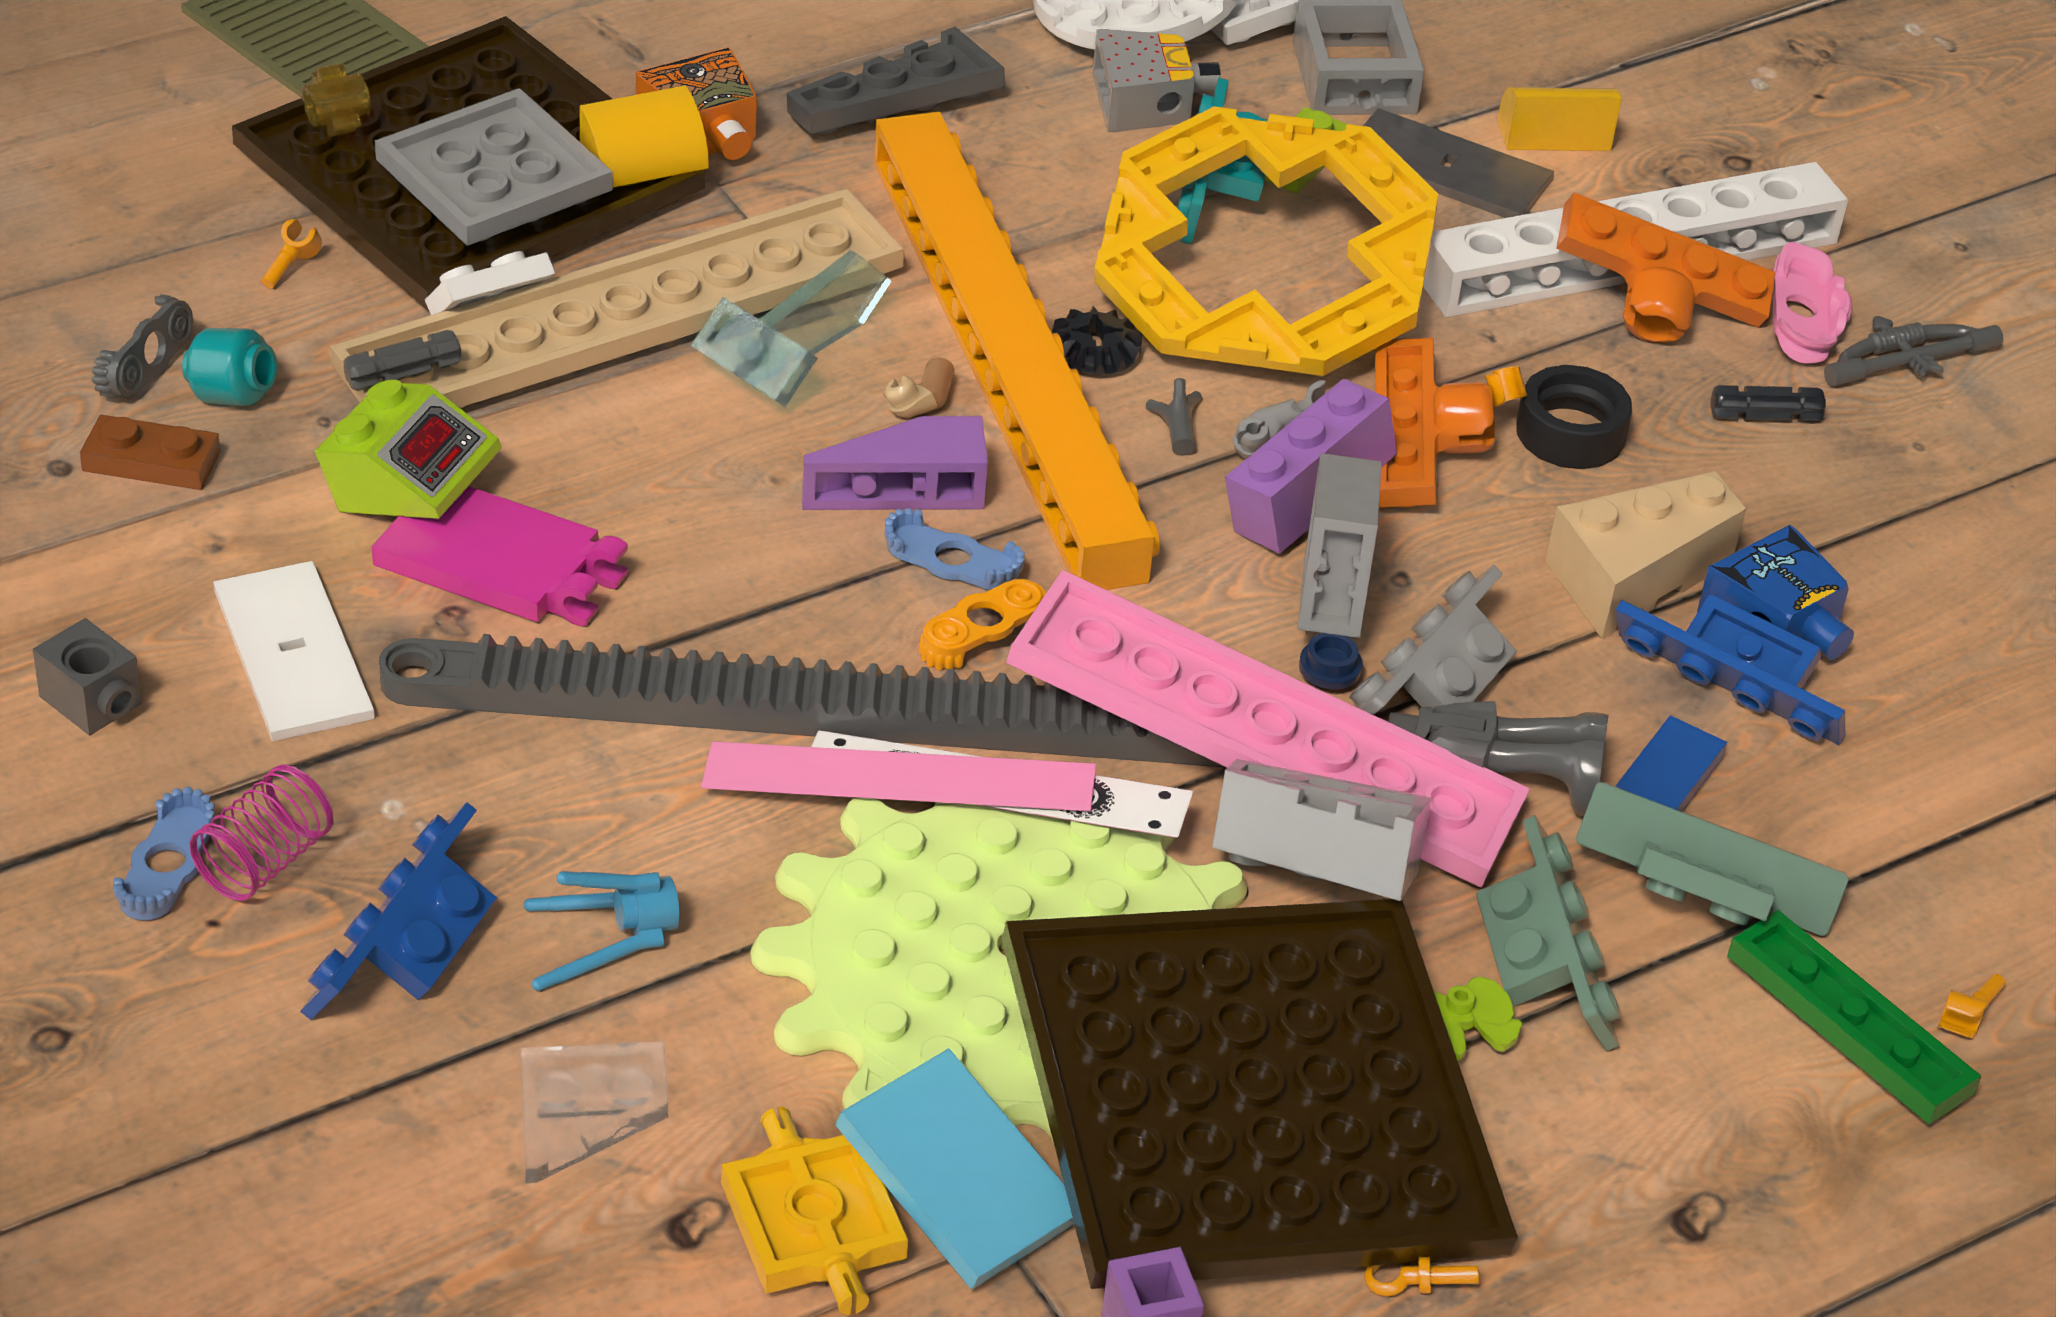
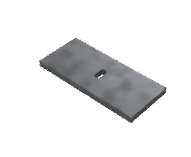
M1380 108L1363 125L1371 127L1438 194L1504 218L1527 214L1553 180V170ZM1446 162L1452 164L1450 167L1444 166Z

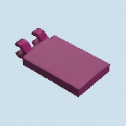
M470 486L463 491L439 519L398 516L371 546L374 566L535 622H539L548 611L562 616L574 625L587 626L599 611L597 604L586 601L598 587V584L605 588L616 589L629 574L627 567L616 564L628 550V544L624 540L615 536H604L599 540L597 529Z

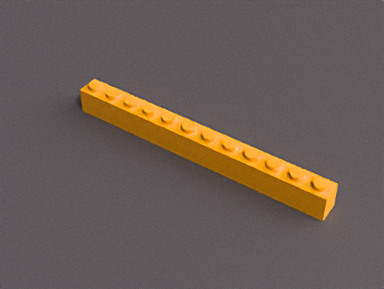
M940 112L876 119L874 166L1068 572L1105 590L1149 583L1152 557H1157L1160 550L1157 527L1152 520L1147 521L1140 509L1137 488L1134 482L1126 481L1120 469L1117 448L1113 443H1107L1101 431L1100 417L1096 407L1088 406L1082 393L1079 373L1076 369L1069 368L1064 358L1063 344L1059 334H1052L1046 323L1043 302L1040 298L1033 297L1029 289L1026 269L1022 263H1016L1011 253V244L1007 231L999 230L994 220L992 202L988 196H982L978 188L975 168L972 164H966L962 156L961 144L957 133H950Z

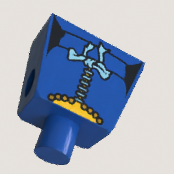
M1788 525L1708 566L1697 612L1708 595L1712 594L1819 646L1821 653L1829 660L1836 659L1842 655L1850 646L1854 637V631L1840 621L1849 590L1847 581L1792 525Z

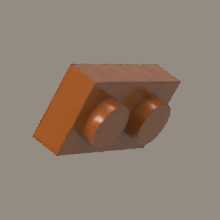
M100 414L80 451L82 471L202 490L220 453L219 433Z

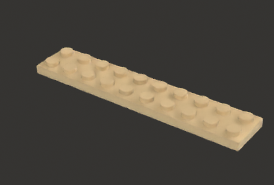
M846 188L331 345V365L357 400L361 402L366 397L370 388L360 391L352 390L344 374L343 361L347 356L368 351L369 356L375 355L374 349L417 337H422L423 342L428 341V334L451 330L456 335L461 346V361L458 364L437 369L436 364L430 365L432 369L430 372L398 381L401 383L429 384L459 408H463L473 403L514 392L536 383L568 375L577 370L612 359H618L637 351L672 342L678 338L722 326L738 319L773 310L779 306L823 294L842 286L902 268L904 249ZM382 378L377 379L378 383L383 381Z

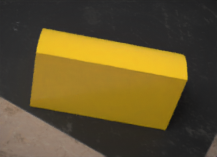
M686 85L580 105V143L613 171V188L709 168L708 148L702 119L695 100Z
M1508 87L1502 96L1497 118L1506 150L1611 151L1622 97L1615 88Z

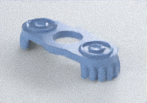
M910 508L904 511L897 509L895 513L891 512L889 518L885 519L884 534L887 540L888 551L900 560L928 569L930 573L939 578L961 580L991 590L1007 581L1019 579L1020 573L1024 568L1025 552L1021 551L1020 546H1015L1013 541L1006 543L1003 552L979 544L975 539L967 535L946 533L925 526L923 513L919 509L915 510L914 513ZM946 548H958L967 552L971 559L961 565H949L941 562L936 557V554Z
M185 787L182 792L181 789L175 788L172 791V795L165 793L163 800L158 799L156 801L158 819L148 838L140 842L133 850L130 871L125 880L118 877L113 879L114 895L119 901L121 910L128 917L136 920H152L167 914L174 906L184 885L191 881L199 872L190 854L189 841L193 833L201 829L203 825L211 823L213 817H215L214 803L210 802L208 794L203 795L201 789L193 791L191 787ZM203 833V840L206 845L211 835ZM199 835L197 838V847L201 855L203 847ZM164 850L179 852L186 858L180 868L170 872L154 871L146 865V862L151 855Z

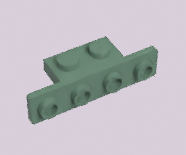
M1598 782L1596 784L1576 835L1578 844L1637 866V873L1649 877L1645 885L1647 889L1677 901H1683L1686 892L1712 901L1709 912L1745 926L1750 916L1766 921L1770 914L1779 910L1800 928L1824 936L1829 932L1848 883V876L1842 871L1605 782Z
M1536 815L1523 820V824L1536 866L1476 892L1503 988L1508 993L1513 1005L1517 1006L1573 982L1586 1021L1604 1049L1608 1051L1619 1046L1612 1021L1622 1017L1621 1011L1608 982L1605 979L1599 982L1596 970L1605 967V962L1592 932L1589 929L1583 931L1580 923L1581 920L1589 917V912L1574 880L1567 882L1564 873L1574 868L1569 851L1561 835L1556 832L1548 836Z

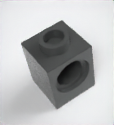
M87 618L33 648L39 697L89 736L111 722L124 717L131 710L142 704L136 656Z

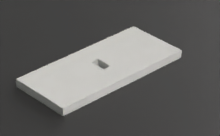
M313 561L213 581L215 595L272 742L375 719L374 708Z

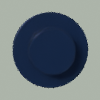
M1320 633L1314 636L1301 651L1299 669L1303 677L1310 683L1327 690L1343 689L1353 685L1360 678L1363 666L1362 658L1358 653V647L1351 638L1328 633Z

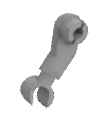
M1321 380L1311 384L1307 389L1305 399L1296 402L1294 399L1271 405L1256 410L1248 418L1243 419L1239 423L1233 437V444L1237 453L1247 459L1325 394L1326 381Z

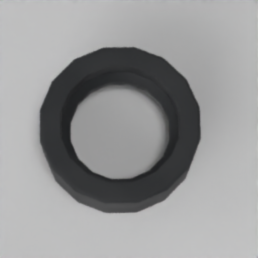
M1575 365L1546 367L1530 376L1525 384L1527 396L1520 399L1516 419L1517 436L1528 451L1543 461L1560 467L1576 469L1603 466L1618 457L1625 446L1632 416L1631 397L1622 384L1606 373L1589 367ZM1555 409L1578 410L1593 416L1601 423L1588 425L1569 423L1554 417L1547 411Z

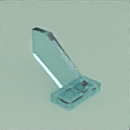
M850 250L760 319L722 297L691 344V347L756 390L786 407L818 358L814 354L863 325L891 283V280L862 256Z

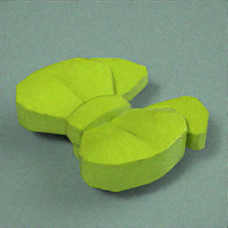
M1478 976L1470 979L1466 986L1457 985L1451 987L1447 995L1434 991L1457 1060H1461L1466 1053L1464 1030H1469L1473 1027L1479 1031L1481 1036L1495 1050L1504 1052L1516 1045L1522 1023L1518 1019H1513L1512 1001L1508 993L1496 981Z

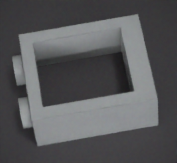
M1298 0L1293 46L1311 109L1323 111L1329 115H1372L1378 108L1393 114H1417L1424 67L1402 0ZM1341 33H1350V35L1345 36V37H1344V36H1341L1340 34H1341ZM1388 46L1392 58H1329L1326 47ZM1361 91H1369V94L1364 97L1358 96Z
M1320 453L1303 566L1297 627L1299 630L1360 638L1378 528L1382 461Z

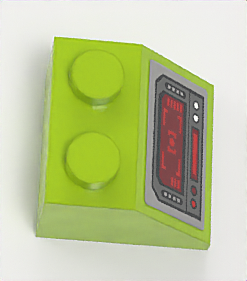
M386 380L372 386L368 390L366 397L346 418L335 425L334 431L314 452L339 512L439 519L502 449V446L497 436L431 385Z

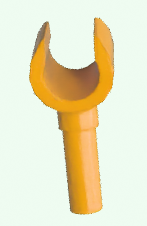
M291 219L283 224L281 237L285 244L279 251L278 257L261 279L265 287L274 288L286 269L296 258L305 260L318 254L322 246V238L316 227L309 231L308 236L304 240L296 242L295 239L302 231L299 221Z
M1518 365L1501 368L1485 375L1487 385H1490L1493 392L1494 407L1504 404L1505 401L1527 396Z
M1993 974L1972 996L1951 989L1938 1027L1973 1039L1976 1036L1984 1011L1995 996L2005 987L2006 981L2004 977L2000 974Z

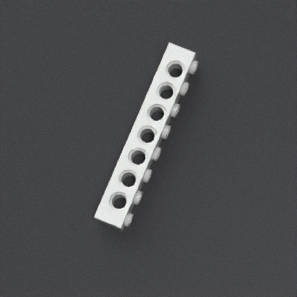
M1811 162L1598 202L1739 258L1752 260L1779 255L1783 247L1789 242H1796L1812 248L1837 244L1848 198L1817 162ZM1563 208L1433 231L1423 287L1446 318L1626 284V280L1615 271L1556 249Z

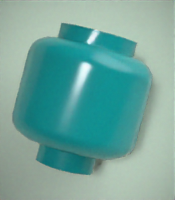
M206 328L194 337L189 349L185 352L182 360V372L194 395L203 403L208 405L248 406L256 404L264 397L266 391L272 388L277 375V359L272 347L266 343L262 335L253 329Z

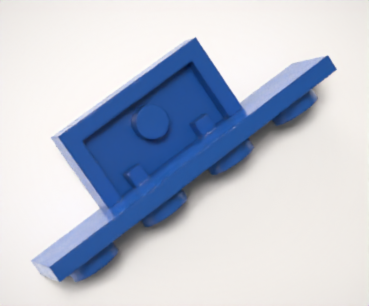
M1712 594L1708 595L1686 631L1624 600H1621L1615 609L1619 636L1636 653L1650 658L1656 654L1676 664L1678 670L1690 680L1702 685H1708L1712 682L1732 692L1733 697L1740 704L1752 711L1762 713L1768 710L1785 718L1797 733L1808 739L1819 741L1823 737L1840 746L1845 738V710L1802 689L1821 658L1819 646Z
M466 802L448 821L437 814L415 839L412 846L421 854L413 864L404 857L382 882L378 890L387 898L379 909L370 902L343 934L353 942L346 952L342 954L334 948L308 979V982L317 990L300 1011L307 1018L312 1020L342 990L365 958L417 1000L431 989L497 899L493 893L445 855V852L477 810L472 805Z

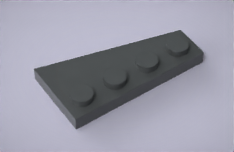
M957 27L942 31L941 42L928 47V43L922 40L904 46V57L894 61L879 56L863 62V73L856 76L850 73L838 72L787 92V113L810 134H831L846 125L863 121L875 123L876 119L888 118L889 115L908 110H930L937 103L957 98H979L986 91L1005 87V68Z

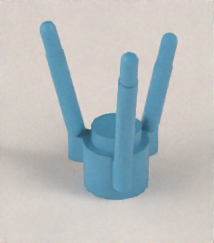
M562 871L557 875V882L561 885L616 890L609 893L560 895L525 900L523 906L529 912L614 908L619 929H631L635 934L536 977L532 981V988L536 991H541L637 950L664 946L663 931L677 929L680 917L678 895L671 876L660 877L658 872L627 875Z

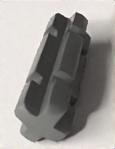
M443 330L428 334V341L423 342L422 337H417L374 349L375 355L369 356L368 351L350 355L343 361L345 378L352 390L360 391L378 383L377 379L382 378L383 381L401 380L430 372L432 370L430 365L436 364L437 369L456 365L461 361L459 340L453 331Z

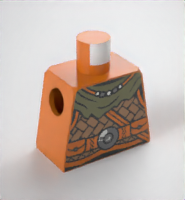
M729 47L636 72V95L684 85L687 86L702 119L708 154L720 151L725 158L737 160L748 153L752 141L756 137L757 99L750 82Z

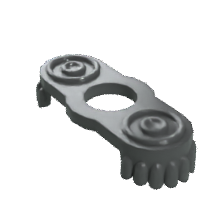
M160 294V296H155L156 305L162 307L151 318H146L139 323L134 330L132 338L119 351H100L101 357L96 358L95 363L97 366L92 369V373L95 375L92 378V382L96 384L94 387L95 391H99L100 396L113 399L132 397L151 378L161 375L169 365L170 359L184 346L191 335L193 314L188 303L169 295ZM155 332L158 339V352L154 361L148 364L144 354L145 343L148 336Z

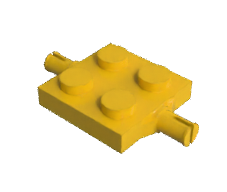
M778 1106L776 1116L774 1108H771L760 1119L771 1147L756 1156L721 1164V1185L765 1294L816 1281L829 1282L837 1301L839 1312L843 1315H851L853 1305L857 1314L869 1304L868 1294L865 1293L857 1273L864 1269L907 1259L908 1238L883 1182L844 1135L828 1139H802L796 1131L789 1109Z

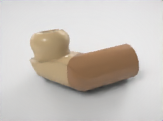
M932 358L926 364L921 383L917 385L908 376H902L900 385L895 378L891 380L885 389V397L890 402L889 409L897 416L911 418L941 408L947 400L955 369L953 364L945 358Z

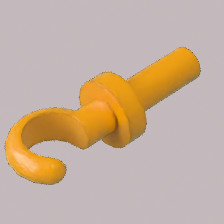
M1419 1257V1266H1401L1399 1277L1389 1283H1381L1373 1277L1381 1265L1367 1266L1364 1274L1365 1284L1370 1291L1385 1297L1395 1296L1403 1292L1408 1285L1419 1284L1420 1294L1431 1293V1284H1479L1478 1266H1431L1430 1257Z

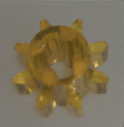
M343 63L317 68V72L311 74L314 83L304 85L302 88L303 104L310 123L314 127L327 124L330 137L356 131L357 127H361L359 116L369 114L371 109L369 92L363 77L359 73L346 75Z

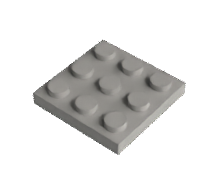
M520 88L375 140L376 160L467 246L487 240L494 235L520 225L534 222L541 217L575 204L583 203L588 199L613 190V171Z

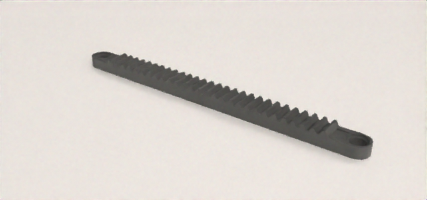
M483 634L478 643L421 638L402 639L388 645L383 649L379 657L381 691L386 698L406 706L815 737L818 730L894 743L1225 767L1046 682L1043 686L1036 685L1031 675H1024L1018 684L1010 682L1006 673H999L992 682L985 681L980 671H973L967 680H961L954 669H947L941 678H935L927 667H922L915 676H909L901 665H896L890 674H883L878 664L870 663L864 672H857L852 662L845 661L839 670H832L827 661L819 659L813 668H806L802 660L793 657L787 666H780L775 656L768 655L762 664H754L749 654L742 653L736 662H729L723 652L717 651L710 660H703L697 650H690L684 658H677L671 648H664L659 656H651L645 646H638L633 654H625L620 644H612L607 653L600 652L594 642H587L581 651L574 650L568 640H561L555 649L548 648L542 638H535L531 645L526 647L522 646L516 636H509L504 645L496 644L490 634ZM409 666L423 667L428 670L423 676L412 678L402 677L396 673L401 668Z

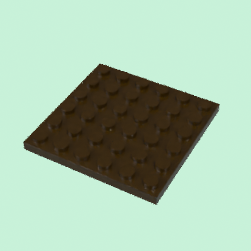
M507 16L232 125L233 144L428 311L425 299L440 285V276L452 269L464 265H472L474 271L490 268L491 263L496 259L518 251H522L525 258L546 252L550 258L705 189L704 169L614 187L612 191L588 199L583 203L575 204L541 217L534 222L520 225L494 235L487 240L467 246L376 160L375 140L520 88L580 142V105L613 99Z
M1381 899L1006 921L1002 942L1091 1289L1105 1288L1108 1262L1110 1260L1181 1247L1194 1280L1419 1262V1257H1430V1261L1511 1254L1518 1236L1403 900Z

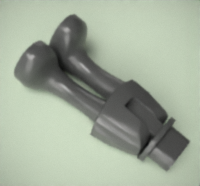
M1495 701L1452 703L1436 706L1434 709L1432 707H1420L1419 716L1390 712L1389 723L1445 748L1461 759L1482 768L1485 767L1498 774L1536 773L1557 778L1566 784L1574 812L1579 816H1584L1594 788L1600 782L1609 714L1584 712L1571 717L1508 718L1497 716Z

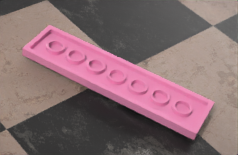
M1064 570L1060 572L1012 643L1006 661L1007 664L1227 768L1236 759L1432 797L1421 860L1481 888L1530 788L1485 767L1482 768L1461 759L1445 748Z

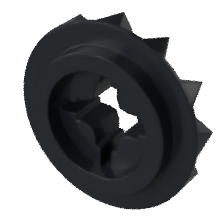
M1092 306L1089 312L1083 313L1076 309H1070L1066 318H1058L1054 321L1052 334H1059L1063 344L1064 358L1071 369L1088 374H1112L1131 367L1140 357L1142 334L1136 331L1134 324L1128 318L1119 319L1116 310L1103 313L1098 312ZM1092 336L1100 337L1101 346H1096V340H1093Z

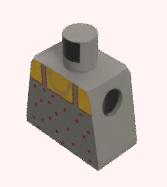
M1097 29L1092 75L1107 132L1179 124L1191 117L1193 95L1214 94L1217 80L1221 78L1219 63H1191L1184 38L1181 36L1111 29Z

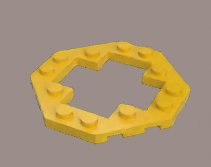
M1214 106L1123 151L1116 189L1112 193L1105 222L1104 238L1101 249L1098 250L1094 267V283L1161 354L1325 376L1416 327L1439 194L1371 127L1346 124V129L1343 131L1314 128V119L1269 114L1268 121L1245 119L1237 116V109ZM1245 155L1278 188L1325 166L1382 223L1349 240L1347 246V258L1371 282L1292 324H1289L1256 289L1208 313L1152 255L1153 252L1188 235V219L1166 195Z

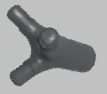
M1183 378L1174 380L1173 400L1170 404L1152 399L1146 403L1148 411L1159 414L1166 421L1169 427L1172 451L1181 456L1188 455L1195 449L1191 415L1194 405L1202 399V395L1198 391H1194L1186 396V380Z

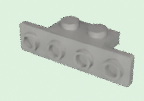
M1493 565L1477 578L1470 571H1467L1452 583L1442 594V597L1448 604L1444 608L1437 604L1411 628L1418 637L1414 641L1407 637L1383 658L1381 664L1387 671L1382 676L1378 671L1373 673L1351 693L1349 698L1356 704L1355 707L1373 715L1383 708L1402 686L1421 707H1432L1434 709L1436 706L1452 703L1473 702L1517 652L1475 605L1503 573Z

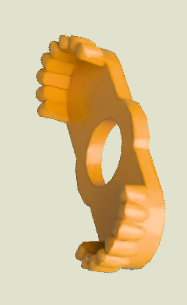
M1014 579L987 592L975 593L964 597L957 603L956 607L926 622L923 633L920 636L918 653L921 654V661H926L928 667L935 665V669L939 671L944 667L946 670L953 669L954 666L958 669L962 668L965 652L985 642L1004 639L1013 632L1015 627L1027 622L1046 595V591L1034 581ZM978 608H989L1000 613L1003 620L993 626H981L970 621L968 614Z

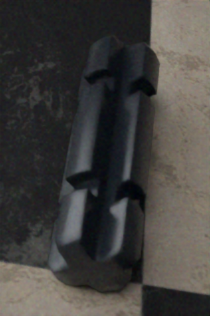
M1717 385L1713 388L1710 406L1713 417L1718 420H1737L1738 414H1744V420L1791 421L1793 415L1797 416V421L1818 422L1823 419L1826 409V398L1823 390L1818 387H1799L1798 393L1792 392V387L1745 386L1744 391H1739V386Z

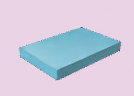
M949 1048L844 1109L835 1123L840 1132L971 1290L1074 1225L1064 1183Z

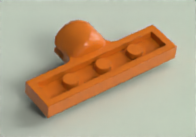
M1575 192L1564 203L1556 249L1615 271L1625 278L1628 287L1623 319L1627 329L1633 336L1650 343L1663 344L1680 339L1685 334V330L1691 327L1694 304L1702 305L1755 327H1759L1769 317L1775 271Z
M1433 337L1390 340L1375 348V392L1390 400L1397 455L1381 468L1379 508H1409L1436 505V457L1438 453L1485 452L1493 447L1495 441L1493 392L1490 385L1483 382L1446 383L1438 387L1435 384Z

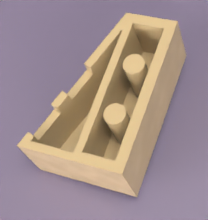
M1717 471L1557 506L1545 562L1603 640L1616 632L1617 617L1615 609L1621 600L1646 612H1650L1655 609L1657 599L1674 589L1682 593L1706 578L1708 566L1735 553L1746 508Z

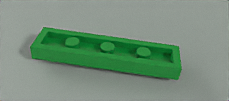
M1779 910L1770 914L1766 921L1760 920L1732 938L1727 955L1728 958L1929 1125L1976 1093L1981 1079V1075Z

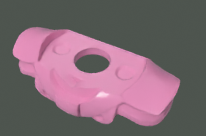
M1789 242L1783 247L1781 254L1777 255L1773 270L1775 271L1772 292L1774 333L1778 337L1782 350L1793 360L1806 364L1822 362L1827 359L1829 348L1835 345L1837 337L1843 332L1846 322L1850 319L1852 299L1848 291L1844 289L1845 277L1837 275L1833 277V265L1828 255L1819 249L1796 242ZM1796 301L1811 309L1814 316L1804 317L1798 315L1787 306L1786 302Z

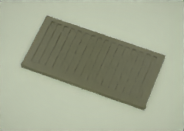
M189 0L181 4L182 12L300 98L429 47L364 0Z

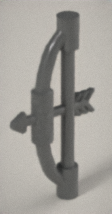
M1875 316L1872 320V328L1876 332L1870 333L1868 338L1845 349L1840 354L1837 362L1827 364L1824 369V376L1830 386H1837L1862 380L1869 373L1909 364L1923 378L1928 371L1943 373V367L1933 358L1961 351L1975 353L2000 347L2003 343V333L1997 325L1973 328L1960 324L1921 325V323L1915 322L1892 328L1893 321L1881 316ZM1955 338L1917 348L1912 347L1922 344L1925 339ZM1898 349L1902 350L1900 352L1887 354L1866 360H1862L1860 358L1871 352L1874 355H1877L1880 353L1894 351Z

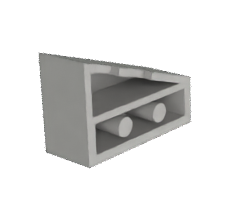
M1236 759L1225 770L1212 848L1229 852V859L1240 864L1250 866H1266L1271 864L1293 870L1296 874L1304 877L1328 880L1401 901L1419 872L1432 797Z

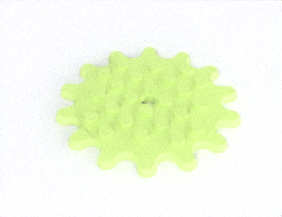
M853 798L840 817L841 831L853 843L855 847L853 852L836 858L819 857L803 852L788 855L777 869L775 884L778 891L785 897L799 902L806 907L810 918L799 924L770 927L763 930L753 943L750 952L752 965L758 971L766 975L797 979L806 985L810 992V997L786 1009L775 1024L773 1037L776 1045L782 1051L797 1056L834 1050L845 1053L856 1063L858 1072L843 1091L842 1105L844 1109L949 1048L1014 1125L1029 1124L1043 1129L1053 1142L1006 956L999 951V949L1004 950L1002 935L1006 921L1225 909L1240 905L1246 898L1247 884L1240 868L1235 864L1220 861L1206 865L1190 866L1179 863L1168 856L1165 851L1172 844L1175 837L975 804L933 802L934 807L911 814L898 812L875 798Z

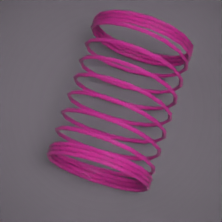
M281 764L271 769L267 775H264L262 781L254 783L251 790L243 793L242 798L234 800L232 806L224 808L220 815L213 817L211 823L203 825L201 829L193 833L189 841L190 854L200 874L217 892L229 899L245 901L253 897L259 888L264 887L268 880L275 878L279 871L286 869L288 863L295 861L299 854L306 852L308 846L315 844L318 838L325 836L331 830L334 824L333 809L326 794L308 774L294 766ZM275 772H288L300 779L312 790L320 801L326 815L327 826L325 830L320 831V821L317 812L308 796L296 783L283 775L275 774ZM273 776L281 777L288 781L305 797L314 812L317 821V831L309 829L306 818L297 803L284 790L273 784ZM264 784H266V793H267V794H265V792H264ZM261 785L262 792L255 790L256 786ZM274 788L282 792L294 804L303 818L305 826L298 823L285 810L278 800ZM254 792L262 794L268 808L275 817L289 830L295 832L297 843L288 840L277 820L264 807L255 802ZM251 793L252 800L245 799L246 794ZM241 801L242 809L234 807L237 802ZM243 801L253 804L258 816L268 829L285 841L287 851L276 847L267 829L255 816L245 811ZM258 807L274 821L283 837L267 823ZM233 809L243 812L249 826L257 836L274 848L277 860L266 855L256 836L244 824L235 819ZM231 810L232 817L225 816V812ZM248 816L264 830L272 844L260 835L250 822ZM221 818L222 826L214 824L215 820ZM223 818L233 821L238 833L245 842L264 857L267 868L255 863L246 845L233 832L225 828ZM238 825L243 827L255 840L261 851L249 842ZM213 826L219 827V828L223 829V831H221V830H219V829H216V828H213ZM203 833L212 835L218 850L225 859L238 871L250 877L251 886L232 879L220 869L204 844ZM199 835L202 847L216 869L230 881L244 888H250V893L246 895L236 893L224 886L212 875L198 851L197 838ZM299 835L307 837L306 844H300ZM216 838L223 841L237 854L245 865L247 872L243 871L228 858ZM288 843L296 845L297 852H290ZM278 851L287 854L286 861L280 860ZM268 859L277 862V869L269 868ZM258 868L267 871L266 878L259 877ZM259 880H264L263 884H259Z

